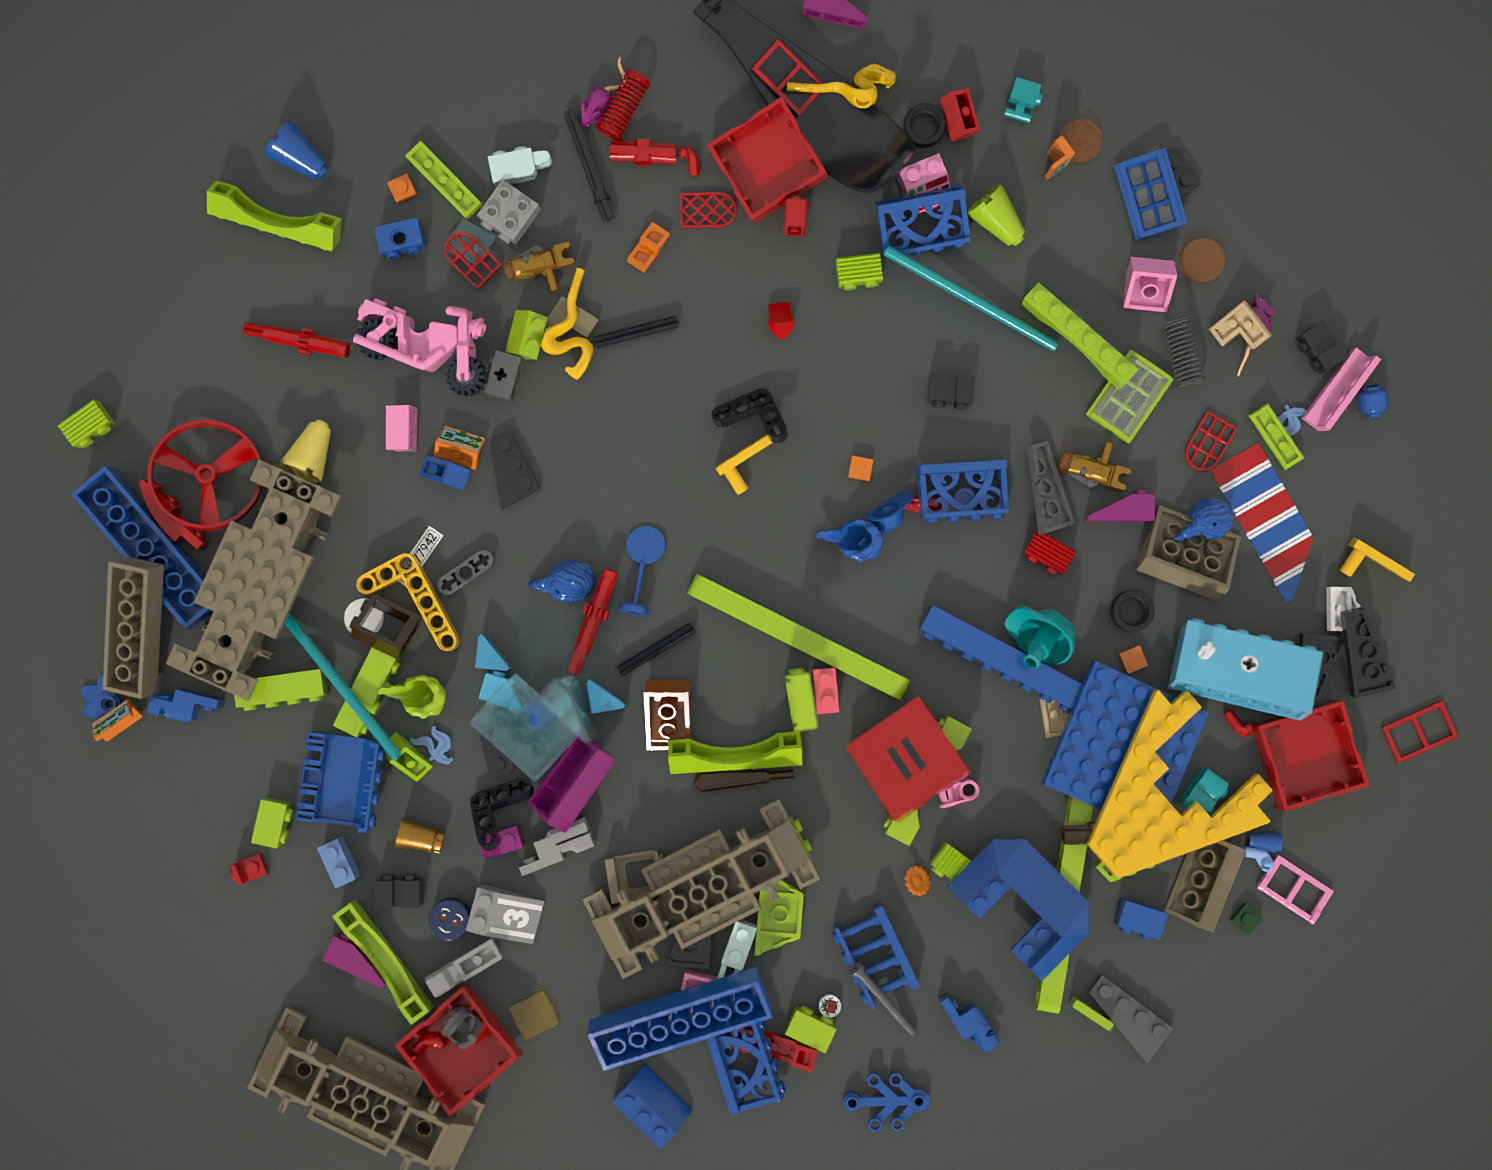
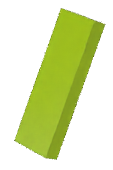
M1268 403L1248 415L1284 470L1304 459V456Z

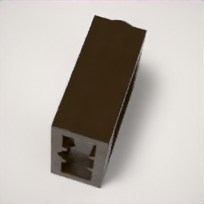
M373 593L369 600H364L360 608L361 613L358 617L354 616L350 623L351 638L399 660L419 628L421 615ZM373 608L406 623L395 642L363 627Z

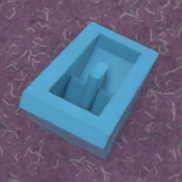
M485 634L478 636L475 668L501 671L512 669V666Z
M588 680L587 689L592 714L622 709L626 706L625 702L594 680Z

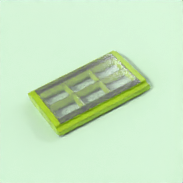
M1131 349L1125 358L1139 370L1120 391L1108 381L1086 413L1089 418L1128 444H1130L1174 380L1170 375Z

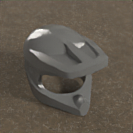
M457 1006L449 1010L444 1016L440 1033L452 1040L454 1045L465 1049L477 1040L484 1023L469 1008Z

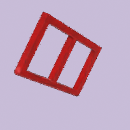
M779 39L775 40V43L752 67V70L779 97H782L785 103L798 116L819 93H813L798 108L780 90L800 68L816 84H823ZM779 46L797 65L776 87L758 68Z
M1443 701L1434 703L1381 727L1397 764L1459 736ZM1439 708L1451 735L1428 745L1416 717ZM1411 720L1423 747L1400 757L1389 729Z

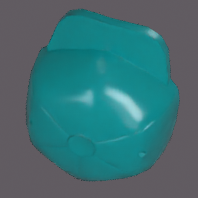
M1019 606L1005 620L1007 632L1015 639L1016 645L1026 654L1023 661L1030 668L1037 669L1040 663L1045 665L1065 663L1074 653L1076 647L1074 625L1056 610L1034 611L1026 606Z

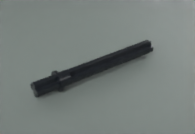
M569 109L564 112V116L595 199L593 201L594 205H597L602 220L608 222L615 218L609 202L611 198L606 194L578 114L575 109Z

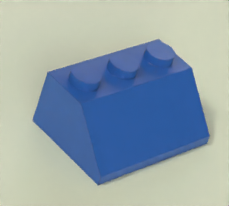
M646 1064L614 1095L612 1101L659 1149L676 1134L692 1112V1109Z

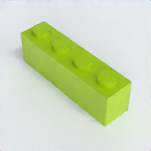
M371 648L351 688L371 715H375L381 706L379 700L382 694L379 695L377 690L380 687L391 685L389 680L392 674L396 675L401 665L399 660L374 648ZM345 700L333 726L355 737H360L362 734L365 735L369 729Z
M321 669L260 677L256 678L259 681L250 700L242 699L236 695L234 697L236 708L243 707L244 711L255 710L259 704H265L266 708L279 706L280 701H287V705L301 703L302 698H309V702L323 700V695H329L327 676Z

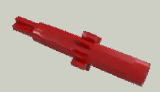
M244 323V334L260 337L265 341L298 348L297 352L311 356L312 351L348 358L351 352V344L349 342L316 335L317 331L303 327L302 332L277 326Z
M603 569L591 603L586 602L584 604L582 613L586 614L567 670L572 674L580 675L601 620L607 621L610 610H607L606 607L619 574L611 569Z

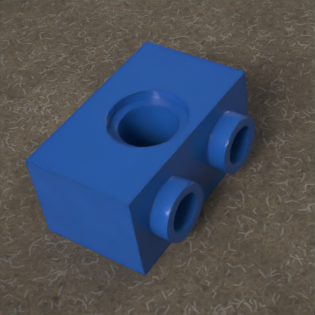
M418 218L374 227L379 252L384 258L395 259L400 257V254L407 252L408 254H417L421 252V249L427 248L422 225ZM399 236H406L404 243L396 244Z

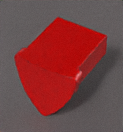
M790 302L768 304V326L776 337L784 340L792 331L795 323L794 317L791 316Z

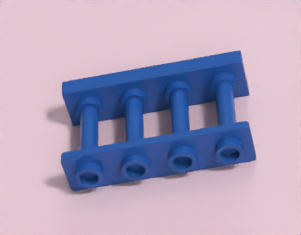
M881 903L873 906L875 912L872 913L871 917L840 931L837 924L833 925L835 931L832 932V936L836 944L841 943L844 949L841 955L846 965L851 964L853 966L855 958L885 944L886 946L891 944L894 952L890 954V957L864 970L868 976H871L892 965L901 966L903 973L900 974V977L879 986L884 994L902 985H910L912 991L920 987ZM875 924L877 926L882 925L884 933L881 934V937L851 951L849 950L845 942L846 938ZM858 977L853 978L855 985L860 984L863 989L860 995L864 1004H870L871 1009L876 1008L873 1001L876 997Z

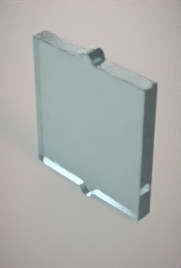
M462 218L456 231L452 232V235L458 232L469 233L474 238H477L478 242L488 251L497 237ZM465 235L459 236L467 245L473 240ZM455 237L449 242L459 253L464 249V245ZM476 242L471 246L480 257L486 253ZM447 247V251L455 255V253ZM469 250L463 254L469 263L474 265L477 262V258Z

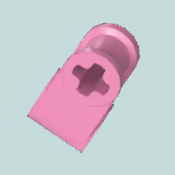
M966 778L947 789L948 799L945 791L940 792V808L951 807L975 799L979 794L978 785L972 779ZM966 784L974 786V791L970 795H966L962 791L963 786Z

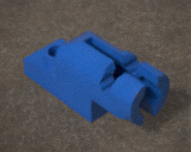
M175 689L174 694L154 693L148 705V713L157 716L164 714L169 719L189 722L197 720L200 707L203 710L214 712L215 709L223 708L225 699L186 689Z
M946 993L938 997L963 1040L970 1037L983 1053L994 1049L1000 1044L1001 1041L996 1033L990 1030L991 1025L981 1008L971 1003L957 1012L956 1010L960 1008L953 997L949 999Z

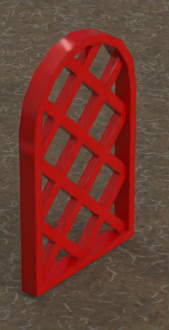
M680 193L681 229L722 228L731 224L736 217V203L726 193ZM685 196H694V197H693V199H692L691 201H689ZM701 196H709V197H708V198L706 199V201H705ZM716 196L724 197L721 200H719ZM682 198L688 203L684 208ZM697 198L703 202L699 208L692 204ZM712 198L718 202L714 208L708 204ZM726 198L732 202L729 208L723 203ZM705 205L711 210L706 216L700 211ZM720 205L726 209L722 215L715 211ZM689 206L696 210L691 216L685 212ZM729 212L733 217L727 222L723 217ZM697 213L703 217L699 223L693 219ZM712 213L719 217L714 223L708 219ZM683 214H684L686 217H688V219H687L684 223H683ZM691 220L695 225L686 224ZM706 220L710 225L701 224ZM720 220H722L725 223L716 225Z

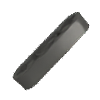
M486 550L478 551L446 573L437 583L440 593L452 595L488 571L495 562L493 554ZM481 555L485 557L489 556V559L487 560V566L481 564L477 567L478 569H480L479 572H477L476 568L470 563L471 561H473L474 564L480 562ZM465 566L470 567L472 570V575L468 579H463L460 575V570ZM454 573L457 579L462 582L460 585L458 582L453 583L451 591L443 589L445 580L450 582L455 579L452 576Z

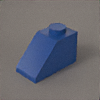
M426 455L419 476L464 490L468 482L470 470Z

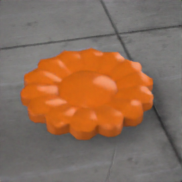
M915 865L909 867L904 877L906 881L905 886L908 887V891L917 896L926 894L931 884L927 871L922 866L918 867Z

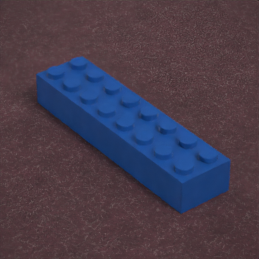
M102 467L71 494L123 557L164 565L162 602L185 629H195L214 612L194 603L206 575L179 543L174 542L163 531L151 515L148 507L115 468Z
M754 967L590 1019L588 1037L605 1071L773 1018L772 1002L758 968Z

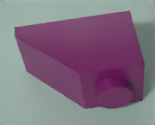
M520 823L498 830L500 837L499 846L493 851H485L482 848L481 851L483 858H488L523 848L526 842ZM489 833L486 834V835H487V841H486V843L490 842L491 836L489 835Z

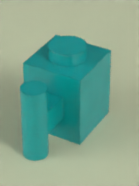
M1016 77L1007 105L1014 106L1015 109L1006 107L1004 116L1029 123L1032 115L1024 113V110L1032 112L1035 105H1040L1043 93L1040 92L1041 84Z

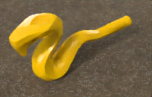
M870 64L860 69L854 75V82L860 89L843 82L824 84L787 82V91L810 93L836 92L843 95L853 106L868 108L875 103L878 96L874 83L885 84L886 88H890L895 83L896 74L878 64Z
M576 268L573 283L567 297V317L564 321L545 329L540 345L546 353L552 355L563 354L573 347H581L582 355L573 368L565 367V371L576 380L586 371L593 354V346L587 339L581 337H573L562 342L556 341V338L570 330L576 322V299L585 272L581 268Z

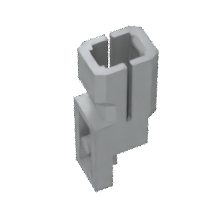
M586 817L574 820V823L566 833L553 828L548 831L546 837L536 840L533 844L539 858L536 859V856H532L523 860L524 864L519 867L521 875L529 874L566 858L564 852L572 850L579 853L594 847L596 843L592 832H587L590 827Z
M491 938L433 971L425 978V982L434 997L437 998L462 981H466L501 960L504 956L494 939Z

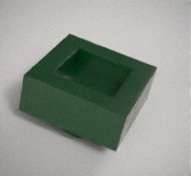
M1243 903L1230 918L1233 923L1248 935L1251 934L1263 919L1246 903Z

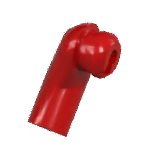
M689 145L680 147V158L688 159L689 175H700L699 159L693 148Z
M1233 710L1223 715L1231 728L1241 736L1247 737L1250 733L1254 732L1252 724L1250 722L1242 724Z
M427 1032L412 1048L416 1053L421 1054L428 1046L436 1047L437 1049L443 1048L446 1040L440 1033Z

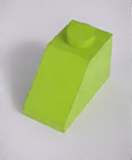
M395 732L390 739L402 754L396 760H392L387 752L385 756L391 764L418 782L433 766L407 739Z

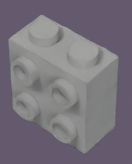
M502 179L477 216L481 220L480 225L490 232L493 229L499 233L498 237L505 243L509 244L511 241L517 245L541 209L539 204Z

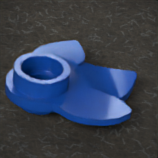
M103 675L99 676L97 685H88L80 689L83 698L88 703L82 710V713L87 717L98 718L121 704V700L116 693L103 690ZM109 700L113 701L112 708L108 707Z

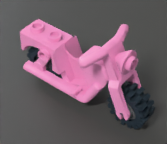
M374 298V301L365 299L364 303L361 304L357 320L363 321L361 324L363 327L357 329L360 333L354 336L353 342L356 343L357 347H360L359 351L364 353V356L376 360H384V358L391 357L420 370L434 372L457 351V359L450 361L452 364L447 365L446 368L449 370L445 372V376L448 377L446 383L450 385V390H453L456 394L471 397L474 394H480L479 391L485 389L484 384L488 383L486 377H489L488 372L485 371L487 368L482 364V361L476 359V347L473 343V339H477L479 336L482 337L486 331V324H484L483 318L472 320L473 313L471 311L448 306L446 308L448 315L460 317L458 326L430 322L429 328L426 331L417 333L415 332V321L406 315V310L394 306L393 310L387 308V302ZM377 317H384L383 320L375 319Z

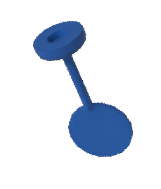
M641 526L634 529L627 539L629 556L635 562L640 563L633 602H622L619 605L618 611L629 615L647 617L649 615V608L638 604L645 564L657 562L663 556L665 539L656 528Z

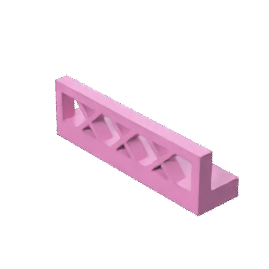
M1357 347L1352 348L1348 353V357L1337 368L1302 419L1317 431H1329L1381 359L1378 356L1368 357Z

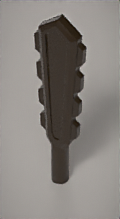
M756 768L752 770L700 772L693 783L701 792L713 794L721 789L727 792L732 791L735 787H738L740 790L747 789L749 785H753L756 788L762 787L764 783L771 780L794 778V770L768 771Z

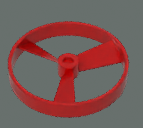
M214 420L192 421L174 428L156 445L148 465V485L157 505L174 522L194 530H219L227 528L231 521L237 523L246 517L258 502L263 486L258 484L253 498L239 514L229 520L220 522L213 490L217 476L257 458V461L261 460L250 439L237 428ZM199 427L225 429L242 438L211 465L202 464L197 466L166 446L177 435ZM156 463L196 476V479L202 485L199 524L183 521L163 507L154 488V468Z

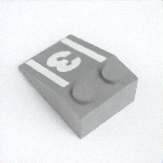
M480 884L477 887L466 931L487 937L533 944L545 901Z

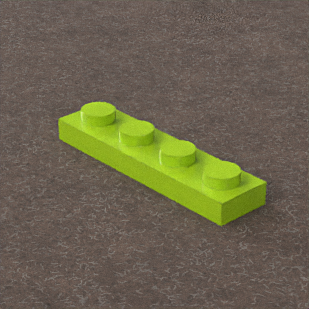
M422 141L417 143L405 155L466 220L482 206V203Z

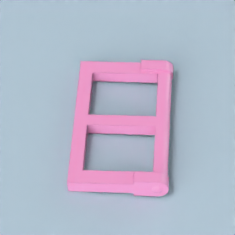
M1276 855L1273 859V869L1265 872L1256 888L1313 925L1334 891L1281 856ZM1280 864L1299 875L1285 898L1266 887ZM1305 880L1323 891L1310 915L1291 903Z

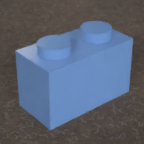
M344 836L317 848L335 889L362 876Z

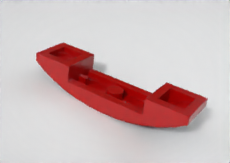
M749 1026L739 1028L738 1037L741 1038L745 1030H747L748 1036L754 1035L753 1028ZM764 1030L766 1038L769 1037L772 1044L771 1054L773 1058L791 1063V1066L802 1070L813 1071L818 1053L817 1049L795 1039ZM739 1047V1050H740V1051H744V1052H747V1053H748L747 1050H745V1049Z

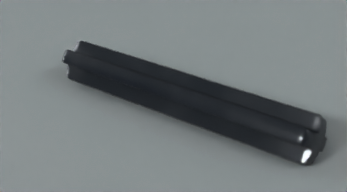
M671 316L594 336V343L596 348H602L679 327L678 319L676 316Z
M691 623L684 625L617 666L619 673L625 676L695 633L693 625Z

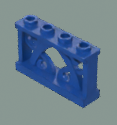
M959 185L875 202L882 254L888 245L903 254H910L911 256L921 255L923 251L930 249L933 252L942 251L945 249V246L953 245V247L965 246L966 242L971 241L965 188ZM957 199L960 216L951 214L953 201ZM934 204L940 205V208L937 211H942V214L934 213L932 211V207ZM924 206V209L930 216L939 219L935 227L926 236L919 235L906 226L915 220L919 207ZM910 210L911 216L907 220L902 221L901 219L907 217L903 215V212ZM889 213L895 225L886 231L884 214ZM949 219H954L960 223L961 228L956 235H948L949 228L955 229L951 223H947ZM899 229L901 232L895 236V241L898 238H902L903 243L900 246L894 247L889 243V237L892 232ZM910 239L913 240V241H915V242H917V243L909 244V243H910Z
M1007 460L929 464L915 467L918 482L920 520L926 519V523H937L939 518H948V522L961 521V517L969 516V520H981L982 515H990L991 519L1004 518V514L1010 513L1006 476ZM994 471H997L998 488L990 486ZM959 473H964L968 484L979 489L975 496L965 505L955 500L947 492V490L957 484ZM979 474L980 479L978 481H983L982 484L974 482L972 476ZM925 475H929L935 489L927 493ZM946 475L950 476L952 482L943 487L942 484L947 483L944 481V477ZM988 490L996 493L999 497V503L994 508L988 507L986 504L988 499L994 501L991 495L986 494ZM938 493L940 497L934 501V504L938 502L942 507L939 511H933L929 508L928 501L931 496ZM978 504L982 509L970 511ZM949 506L957 510V512L946 511L948 510Z
M764 1021L750 1025L754 1031V1035L751 1037L747 1035V1030L742 1034V1038L738 1037L739 1029L733 1030V1036L720 1034L706 1039L731 1116L745 1110L781 1102L786 1093L783 1080L779 1079L777 1073L779 1072L778 1062L776 1059H773L771 1054V1041L769 1037L766 1038L764 1032ZM732 1045H734L733 1055H727L725 1049L729 1048L732 1050ZM739 1047L747 1050L758 1059L756 1070L751 1078L742 1070L731 1069L730 1064L738 1056ZM764 1068H766L767 1074H762ZM735 1076H741L746 1084L744 1085L742 1079L741 1083H736ZM768 1081L771 1084L772 1092L768 1095H763L754 1086L757 1084L760 1089L766 1090L763 1082ZM750 1091L756 1097L744 1102L741 1100Z

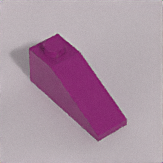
M804 0L802 16L866 30L868 17L847 0Z
M1135 490L1134 494L1126 496L1084 517V522L1155 521V494H1148V490Z
M338 932L333 936L322 961L382 989L387 985L370 959L344 932Z

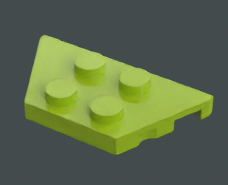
M782 879L774 885L780 896L779 899L771 902L766 890L759 892L761 909L758 910L756 956L773 948L781 947L785 943L800 939L804 893Z

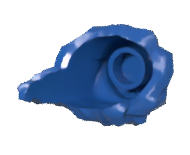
M1217 498L1201 499L1198 504L1193 505L1188 513L1189 518L1192 517L1191 524L1183 528L1178 535H1174V539L1182 541L1185 538L1190 539L1201 534L1207 539L1223 537L1233 526L1234 513L1231 506Z
M863 519L844 522L841 529L818 531L815 535L818 539L823 538L825 541L836 543L839 545L841 552L849 559L858 560L859 562L877 558L883 546V535L873 522Z
M571 559L570 561L561 562L550 571L547 577L536 579L535 581L531 580L528 582V585L531 589L549 592L553 599L572 603L583 600L591 593L596 580L588 564L579 563L576 559Z

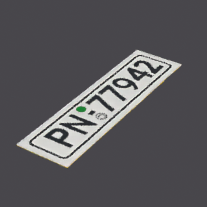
M429 526L410 554L416 556L421 566H423L443 535ZM409 557L403 563V567L406 570L412 566V560ZM403 579L398 581L404 586H406Z

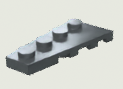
M1100 974L1088 992L1148 1064L1174 1028Z

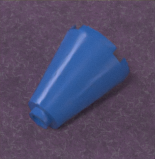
M286 121L276 132L277 136L274 140L271 139L268 143L264 155L315 180L317 177L321 179L328 171L326 167L327 161L294 122Z

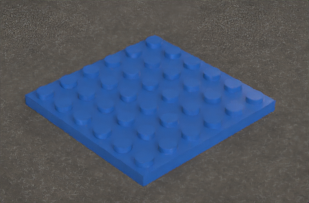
M1092 660L1041 784L1101 810L1153 691L1158 689ZM1160 691L1170 703L1176 699V697ZM1202 709L1197 711L1155 751L1169 769L1154 785L1170 804H1172L1209 714Z

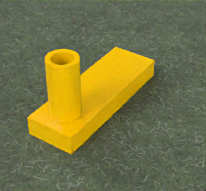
M766 434L714 468L720 476L725 474L731 486L739 495L746 491L748 486L735 466L773 442H771Z
M1352 538L1348 545L1354 549L1339 570L1351 577L1364 557L1367 556L1409 582L1415 575L1356 538Z

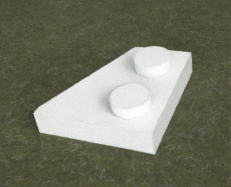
M1326 587L1327 631H1343L1340 612L1361 606L1356 601L1352 587Z

